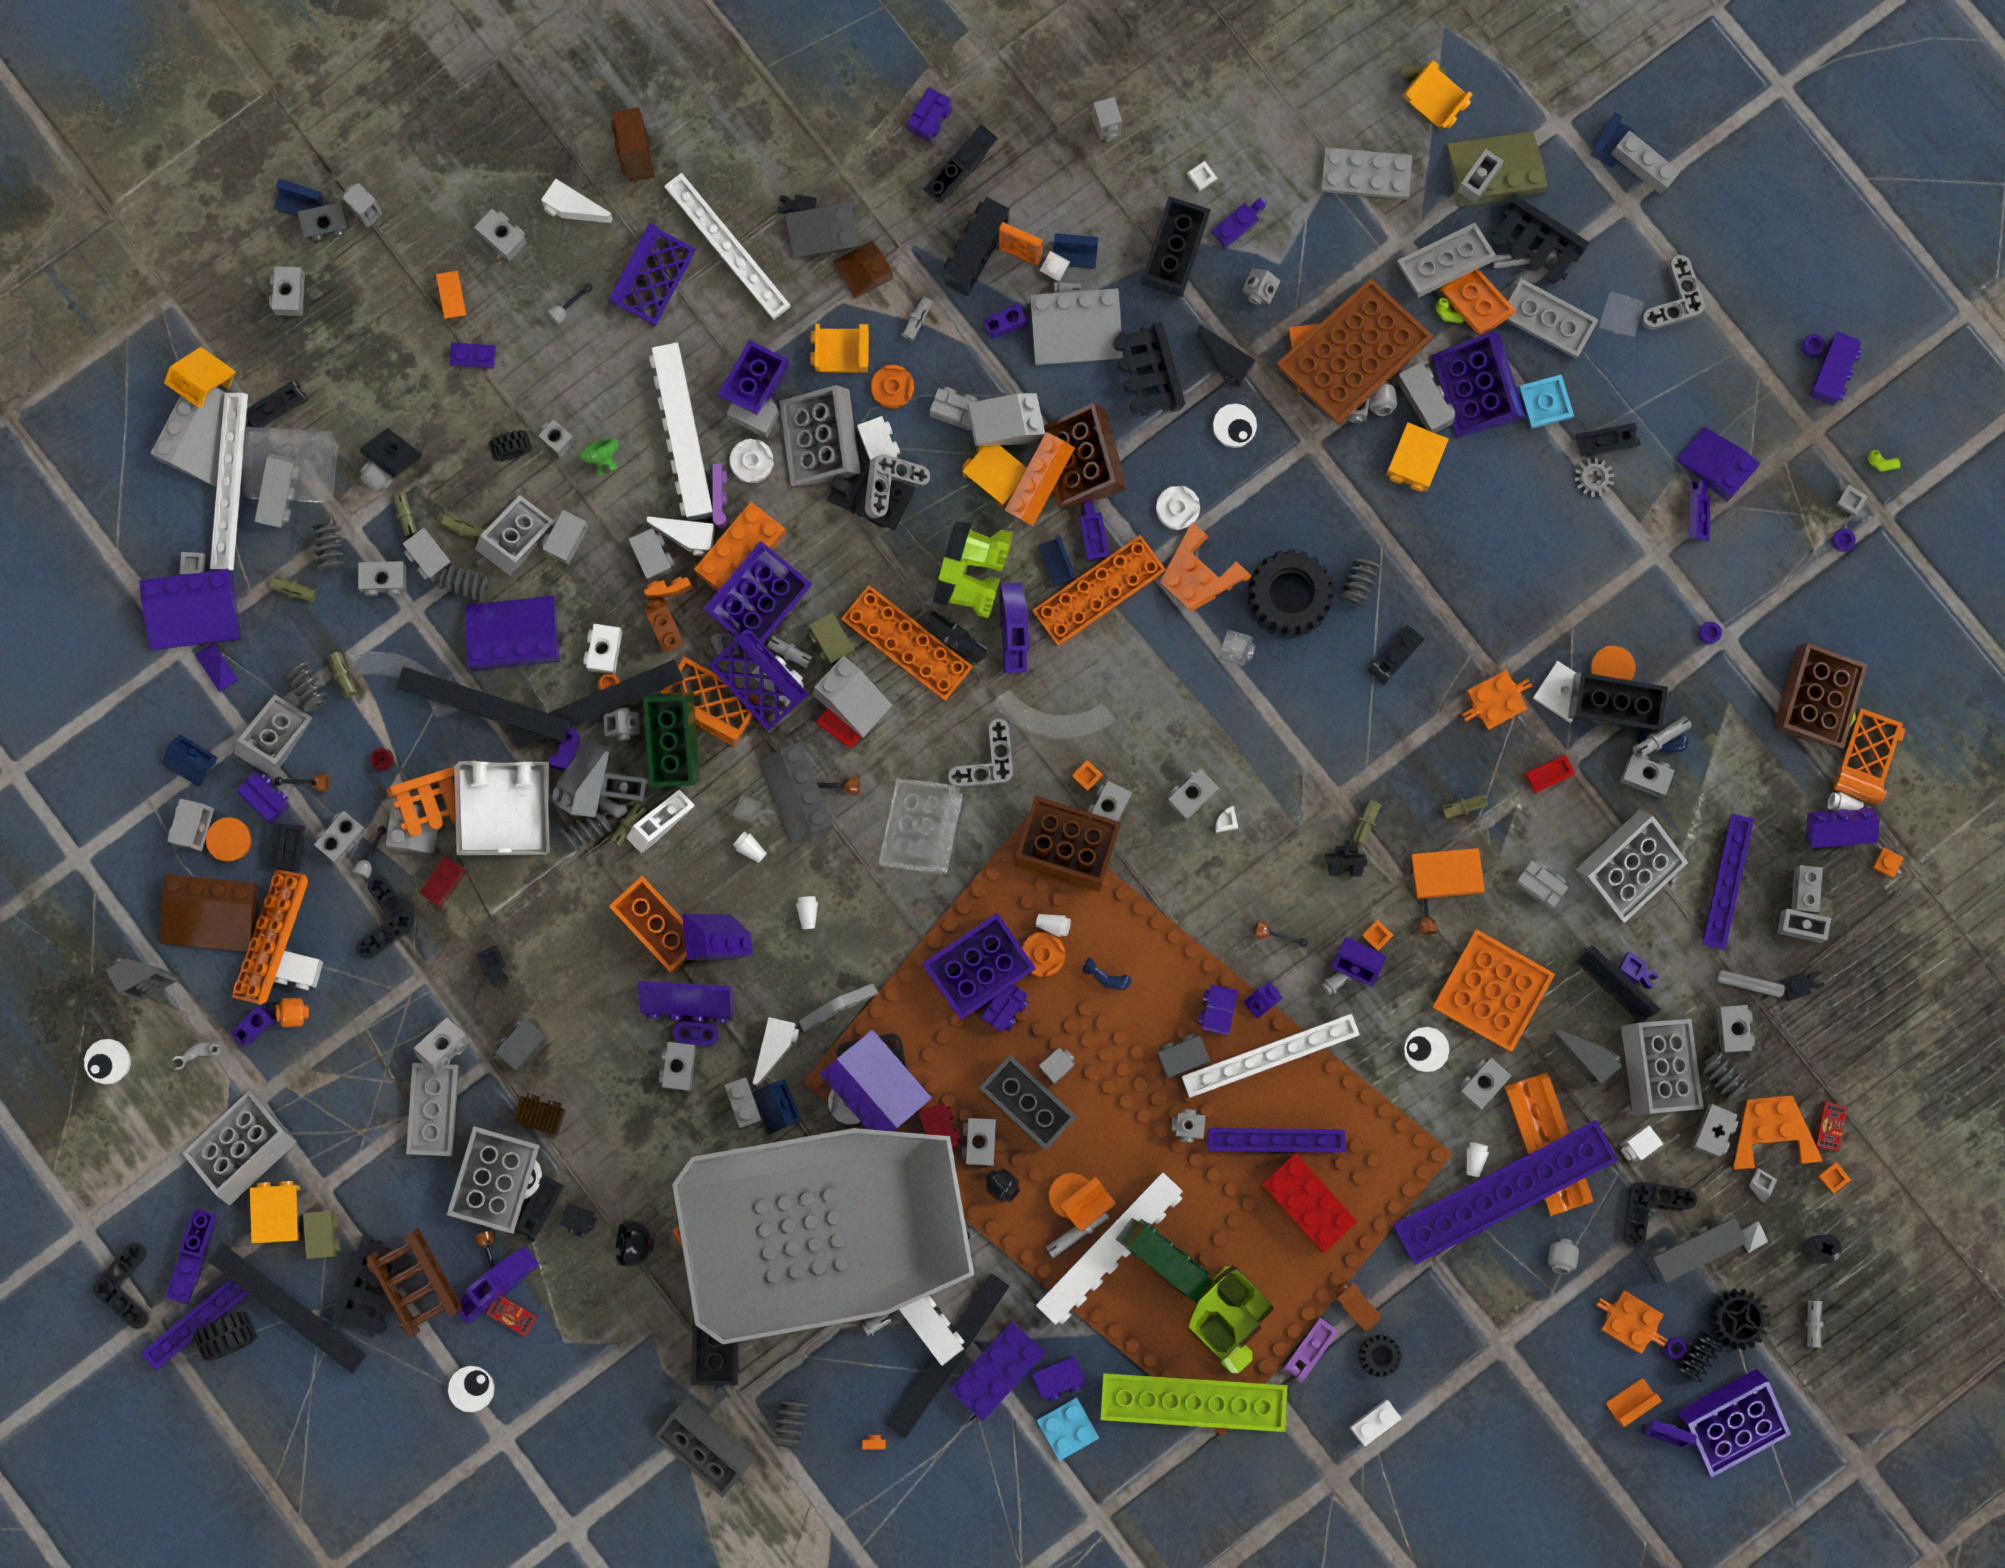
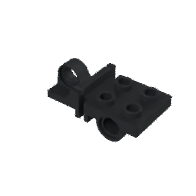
M863 467L854 485L840 477H834L830 485L831 492L827 501L849 510L852 514L856 513L859 517H865L871 523L882 528L888 527L893 530L897 528L915 492L912 488L891 480L887 513L878 518H871L865 511L869 468ZM879 481L875 482L876 490L882 492V484Z

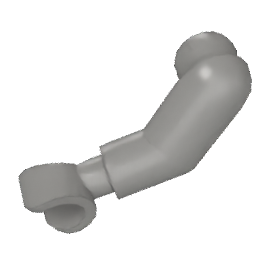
M600 795L598 804L602 810L615 818H620L627 814L625 804H617L607 796Z
M198 1042L186 1050L184 1055L176 1056L172 1061L178 1058L183 1061L181 1067L175 1068L179 1070L189 1060L192 1061L198 1056L215 1057L221 1053L222 1049L217 1042Z

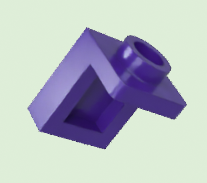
M1268 981L1244 1000V1004L1256 1018H1259L1283 999V997L1280 995L1279 990Z

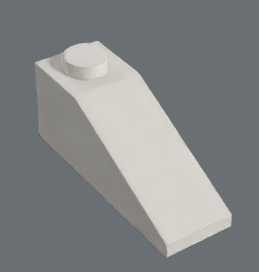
M557 179L554 180L541 199L544 210L552 216L558 215L561 218L611 223L613 220L609 211Z
M647 517V523L651 528L687 551L693 552L694 556L705 557L713 547L714 524Z
M678 790L637 822L626 838L642 854L664 836L695 805Z
M771 1017L768 1018L753 1080L754 1085L759 1086L791 1048L792 1042H797L799 1029H796L795 1023Z

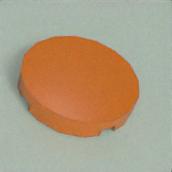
M886 365L873 375L871 394L882 407L897 409L906 405L912 399L914 380L904 367Z
M1606 646L1599 650L1592 658L1590 665L1591 674L1632 680L1636 670L1632 655L1626 649L1619 646Z
M232 817L221 818L215 821L208 829L206 835V846L210 854L226 863L242 859L249 852L252 844V837L248 826L241 820Z
M1038 932L1029 936L1023 943L1022 949L1036 968L1030 974L1037 977H1049L1057 973L1063 966L1065 948L1061 940L1054 934Z
M1067 1173L1056 1178L1049 1191V1201L1053 1210L1061 1217L1068 1218L1060 1205L1085 1186L1089 1180L1076 1173Z

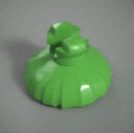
M605 438L583 448L579 452V456L585 462L595 463L598 467V475L605 474L604 464L609 465L611 471H615L617 464L613 462L611 457L618 449V440L616 438Z

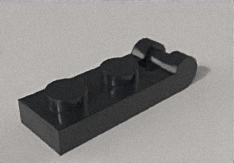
M293 380L249 407L246 411V417L254 429L258 431L296 406L304 404L309 398L305 392L302 393L298 381ZM292 393L294 398L289 400L286 395Z
M1636 423L1577 434L1576 440L1580 457L1640 446V438H1637ZM1623 433H1627L1628 440H1623Z
M1407 625L1367 671L1371 675L1375 674L1380 679L1379 682L1385 685L1424 641V638ZM1382 664L1389 668L1387 672L1380 668Z
M545 1175L540 1180L538 1189L532 1195L514 1230L516 1234H523L532 1242H535L544 1223L564 1188V1185ZM528 1220L536 1223L533 1229L526 1226Z

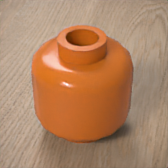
M282 998L279 1004L275 1005L276 1022H280L282 1027H301L304 1019L309 1018V1007L304 1005L301 998Z

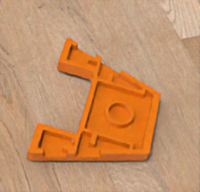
M1193 522L1189 526L1160 581L1191 612L1215 599L1217 594L1226 589L1230 590L1233 588V585L1252 577L1238 562H1235L1221 577H1218L1193 553L1208 536Z
M1793 1096L1749 1099L1745 1101L1732 1170L1755 1168L1753 1144L1796 1140L1798 1143L1800 1164L1822 1162V1157Z

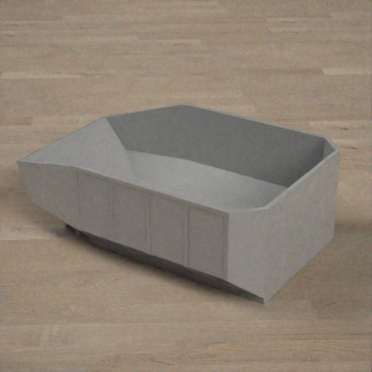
M857 1128L691 1157L672 1184L695 1325L721 1344L887 1315L974 1275L950 1136Z

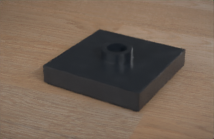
M389 428L364 444L360 449L361 454L392 478L397 477L420 460L422 455Z

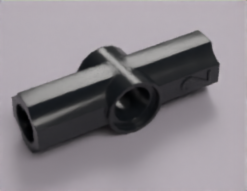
M934 610L922 625L923 628L939 638L941 642L954 652L958 651L976 665L982 660L988 650L987 647L969 636L970 634L956 623L952 624Z

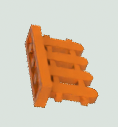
M454 767L390 786L386 790L389 799L396 798L393 806L394 809L399 807L404 823L400 825L401 829H406L410 836H418L422 831L421 824L427 822L432 830L440 829L443 825L442 818L449 816L450 820L456 823L455 783L452 781L454 779ZM438 784L439 788L431 789L432 785ZM417 791L418 795L411 797L410 792ZM439 794L442 795L447 809L441 812L434 797ZM417 801L421 802L425 817L419 819L413 805Z

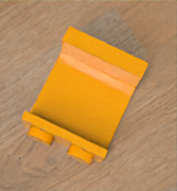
M1432 60L1428 62L1406 89L1402 97L1436 127L1442 130L1446 127L1450 128L1457 120L1455 115L1460 110L1463 112L1471 103L1469 98L1473 94L1470 91L1465 93L1438 69L1440 65Z
M815 324V331H811V344H815V352H811L810 357L811 366H815V372L868 373V324H859V329H820V324Z
M199 347L169 367L164 384L200 408L205 404L209 391L219 385L226 389L230 388L236 371L204 348Z
M1407 422L1386 476H1389V479L1395 483L1402 484L1403 482L1410 485V488L1415 491L1427 492L1449 439Z
M1000 445L979 446L976 450L978 454L973 459L969 458L963 464L962 476L965 479L969 477L996 500V505L1003 510L1009 503L1027 468Z
M293 1181L279 1182V1186L270 1187V1182L256 1183L257 1187L250 1188L251 1242L258 1244L302 1241V1233L298 1231L297 1191L300 1190V1186L293 1185Z

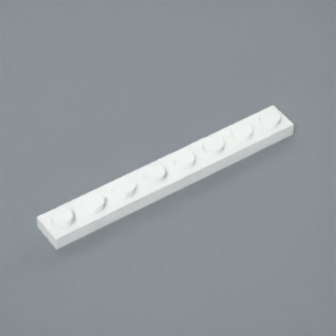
M682 173L664 186L773 321L791 307Z
M245 393L224 394L210 569L212 570L234 569L248 394Z
M1352 1014L1189 1073L1181 1078L1187 1094L1191 1098L1357 1037L1360 1034Z

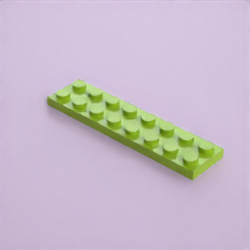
M1103 1373L1100 1420L1285 1432L1288 1385Z

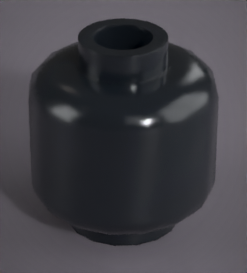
M1007 1169L993 1170L986 1178L987 1192L999 1202H1011L1020 1192L1019 1179Z

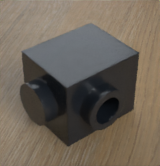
M567 1203L559 1225L568 1227V1233L581 1237L582 1233L588 1234L589 1230L593 1231L597 1218L594 1217L595 1212Z

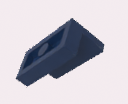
M1616 112L1613 114L1591 153L1592 157L1611 167H1614L1618 161L1611 155V152L1629 130L1634 133L1633 129L1620 122L1622 116Z
M278 179L276 188L279 194L274 208L275 210L299 217L298 211L322 206L324 197L320 191Z
M1055 233L1053 252L1070 261L1069 267L1096 268L1098 237Z
M1060 534L1056 535L1054 540L1038 545L1054 588L1075 580V573Z
M180 734L168 745L162 764L193 784L200 786L203 783L206 772L216 764L218 757Z
M785 1079L771 1083L753 1092L769 1134L802 1121Z

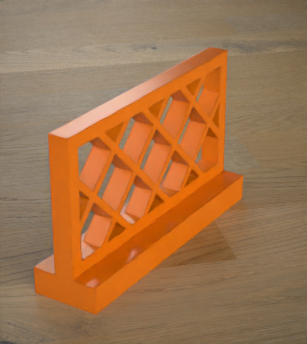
M683 657L678 666L680 671L683 670L685 665H688L694 669L696 676L684 678V680L666 687L661 693H670L669 691L672 686L682 684L684 692H687L685 683L697 680L700 690L694 691V696L701 694L704 705L695 706L696 726L736 747L753 714L748 709L742 710L736 695L735 697L722 699L720 689L727 688L728 686L716 673ZM710 677L714 680L715 686L703 689L700 679ZM717 690L719 701L707 704L704 693ZM749 693V699L753 700L754 704H759V697ZM736 701L739 711L727 714L724 704ZM721 705L724 715L718 717L710 715V707ZM740 715L742 724L739 729H736L730 725L728 718Z

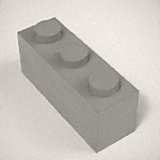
M1630 130L1611 152L1614 158L1660 195L1680 173L1676 167Z
M1420 362L1400 373L1397 382L1425 429L1437 433L1453 424L1456 413L1450 403L1447 404L1443 397L1445 395L1439 385L1436 386L1432 380L1433 374L1430 368L1425 367Z
M270 454L267 457L255 522L280 528L285 525V522H289L291 510L288 509L289 502L293 501L295 496V488H292L294 479L297 480L300 467L296 466V459Z

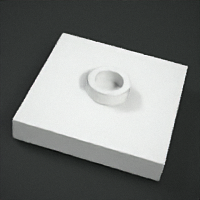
M1557 661L1533 699L1571 723L1573 719H1568L1573 678L1574 674L1577 673Z

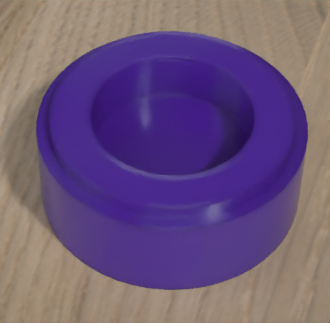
M1811 334L1803 340L1801 348L1806 356L1817 357L1823 352L1825 342L1821 336Z
M1840 529L1832 537L1833 547L1840 552L1849 551L1856 542L1854 533L1849 529Z
M1706 622L1700 627L1698 636L1704 644L1712 645L1720 640L1722 630L1717 623Z

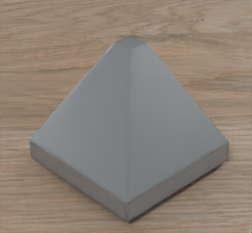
M717 633L710 637L718 655L735 640L729 633ZM738 644L734 647V655L740 654Z
M1757 1168L1749 1186L1759 1200L1764 1203L1771 1195L1777 1179Z
M1759 1221L1742 1229L1748 1242L1743 1246L1748 1253L1768 1242Z

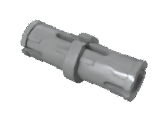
M924 296L920 297L914 312H911L909 315L910 319L901 333L902 337L909 341H914L921 325H924L926 322L925 317L934 303L932 300Z
M774 635L767 645V649L782 655L784 660H791L805 669L813 657L795 648L796 645H789Z
M1807 1301L1808 1315L1807 1321H1805V1326H1807L1806 1347L1822 1348L1821 1327H1824V1322H1821L1822 1301Z

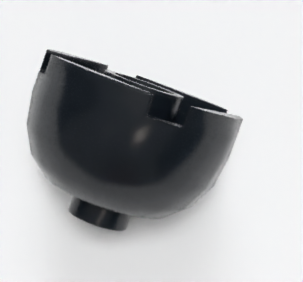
M623 1220V1224L619 1225L616 1237V1248L620 1250V1255H616V1261L619 1266H637L647 1259L649 1252H653L654 1239L650 1238L649 1230L640 1222Z

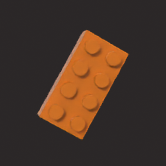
M750 502L695 567V573L718 592L760 541L773 551L787 535L786 529L758 506Z
M641 876L609 907L665 968L673 974L688 961L683 921L680 915Z

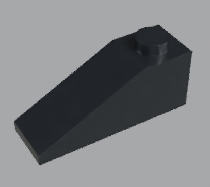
M1199 325L1197 336L1218 371L1224 377V381L1232 386L1236 384L1240 387L1254 367L1255 359L1204 326Z

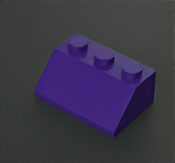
M682 914L687 960H734L753 955L750 932L732 915Z

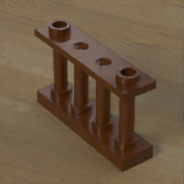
M419 1228L405 1236V1244L379 1257L375 1251L366 1257L370 1272L375 1273L401 1320L402 1330L409 1334L410 1338L420 1332L418 1325L443 1311L447 1312L450 1317L463 1308ZM409 1251L414 1252L418 1259L417 1263L390 1277L384 1265ZM421 1271L425 1272L429 1279L428 1284L401 1297L395 1285ZM432 1291L436 1292L440 1299L439 1304L413 1317L407 1305Z

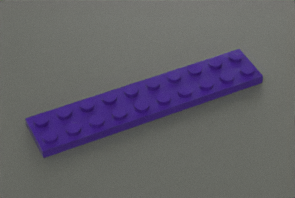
M1594 1120L1396 1222L1393 1226L1415 1266L1618 1161L1597 1120Z

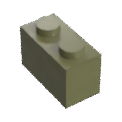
M833 612L809 625L811 631L808 635L814 645L818 643L822 650L819 654L825 664L829 662L833 667L843 655L849 658L855 654L854 648Z
M331 1210L303 1213L306 1259L338 1257V1252L341 1251L340 1238H336V1229H339L338 1215H335V1212Z

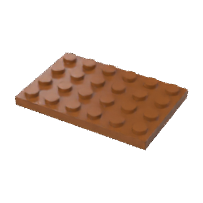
M1370 278L1278 361L1276 367L1339 426L1433 340V335Z

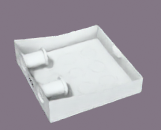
M459 761L454 766L457 855H546L550 852L548 816L549 762L491 763Z

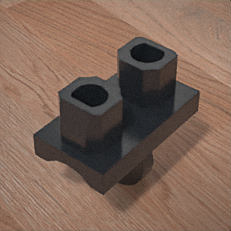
M1344 840L1343 846H1335L1336 853H1325V862L1330 876H1341V865H1350L1349 875L1361 877L1364 866H1367L1365 854H1349L1358 853V847L1350 846L1349 840Z

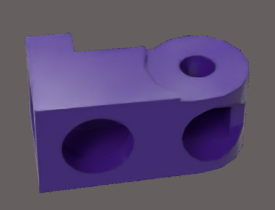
M1019 303L987 318L983 322L990 339L998 338L1007 332L1009 333L1018 328L1022 329L1028 326Z
M569 729L565 742L560 743L557 756L550 755L548 761L550 768L565 771L576 757L581 739L575 729Z
M258 1005L231 1034L245 1048L269 1026L276 1023L275 1016L265 1005Z

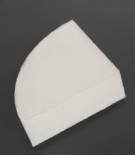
M1234 806L1227 808L1220 814L1216 822V833L1238 829Z

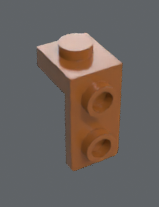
M656 598L649 601L644 606V610L663 652L666 653L682 646L684 642L664 598L660 600Z
M1345 1283L1336 1291L1339 1295L1335 1299L1359 1326L1367 1332L1382 1318V1315L1361 1294L1359 1287L1355 1283L1349 1285Z

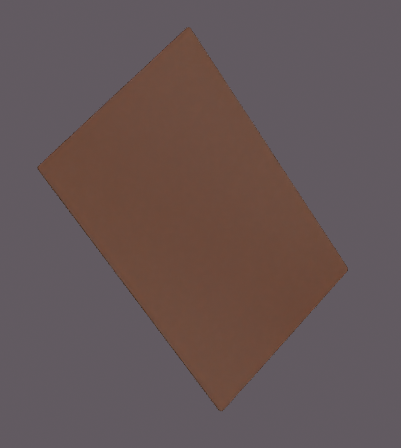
M1028 814L878 992L879 994L870 1001L806 1077L804 1084L828 1104V1097L832 1088L820 1073L838 1058L837 1049L842 1043L859 1040L871 1030L878 1036L890 1033L898 1035L902 1041L907 1070L932 1097L918 1111L944 1103L945 1107L950 1106L954 1117L953 1120H950L953 1129L958 1128L962 1140L958 1142L959 1147L952 1150L964 1219L1049 1291L1143 1192L1164 1173L1183 1191L1180 1194L1182 1200L1174 1208L1169 1206L1164 1211L1166 1216L1158 1225L1155 1222L1151 1225L1161 1235L1176 1244L1177 1248L1192 1257L1194 1262L1210 1272L1208 1274L1210 1279L1214 1278L1223 1267H1231L1233 1265L1238 1268L1274 1307V1310L1260 1323L1262 1328L1245 1344L1252 1351V1361L1240 1373H1230L1188 1330L1197 1303L1180 1293L1132 1253L1126 1258L1122 1255L1116 1261L1119 1266L1111 1274L1106 1272L1100 1278L1103 1282L1095 1291L1090 1288L1085 1294L1087 1299L1079 1308L1074 1305L1071 1309L1152 1377L1266 1384L1338 1296L1336 1291L1351 1280L1394 1227L1393 1224L1399 1221L1451 1157V1151L1326 1048L1189 1098L1181 1078L1182 1076L1305 1030L1276 1006L1270 1008L1261 1017L1256 1018L1244 1004V1000L1256 990L1108 867L1100 892L1015 866V856L1029 816ZM997 912L1021 947L1029 936L1038 932L1049 933L1036 927L1039 914L1066 915V918L1071 919L1068 935L1056 936L1061 940L1065 948L1063 966L1057 973L1049 977H1037L1029 973L1014 984L1028 994L1026 1000L1029 1003L1022 1013L1017 1011L1013 1017L1016 1022L1009 1032L1004 1030L1003 1033H1000L980 1019V1015L990 1001L960 1020L922 965V963ZM1088 958L1093 959L1096 967L1100 970L1102 969L1110 976L1121 977L1127 974L1131 977L1132 983L1126 990L1105 988L1094 978L1092 973L1088 975L1083 972L1082 967ZM1211 985L1238 990L1228 1036L1202 1031V1025L1198 1024L1201 1011L1205 1012L1207 1003L1203 1002L1205 989L1210 990ZM1194 1034V1037L1200 1036L1210 1062L1167 1079L1157 1056V1053L1161 1051L1160 1047L1171 1042L1174 1046L1182 1043L1181 1038ZM891 1037L889 1042L885 1044L891 1050H895V1045H898V1041H894L893 1037ZM848 1046L844 1047L841 1055L849 1049ZM1060 1047L1062 1051L1067 1049L1075 1058L1073 1061L1075 1065L1070 1072L1053 1086L1038 1068L1042 1062ZM1009 1055L1015 1058L1077 1116L1075 1121L1046 1152L979 1090V1087ZM1183 1109L1196 1110L1197 1115H1206L1204 1138L1194 1139L1193 1143L1181 1142L1180 1137H1175V1131H1171L1172 1118H1177V1114L1182 1113ZM918 1111L894 1132L925 1134ZM968 1118L996 1119L994 1166L966 1165V1160H962V1146H967V1137H963L964 1123H968ZM862 1122L852 1124L857 1129H867ZM1185 1122V1128L1190 1130L1192 1128L1191 1124ZM1208 1128L1345 1130V1153L1208 1151ZM976 1136L972 1140V1145L978 1149L984 1147L986 1143L982 1136ZM1295 1153L1358 1221L1325 1253H1321L1261 1186L1269 1176ZM1004 1168L1019 1179L1020 1192L1011 1202H999L987 1192L986 1178L991 1171H998ZM1067 1173L1082 1175L1089 1182L1096 1177L1116 1203L1106 1212L1109 1219L1093 1229L1092 1234H1086L1053 1259L1046 1246L1075 1225L1070 1219L1061 1217L1053 1210L1049 1201L1051 1185L1056 1178ZM1211 1285L1208 1287V1289L1205 1291V1293L1198 1301H1200L1211 1290ZM1212 1427L1221 1435H1224L1229 1430V1428Z

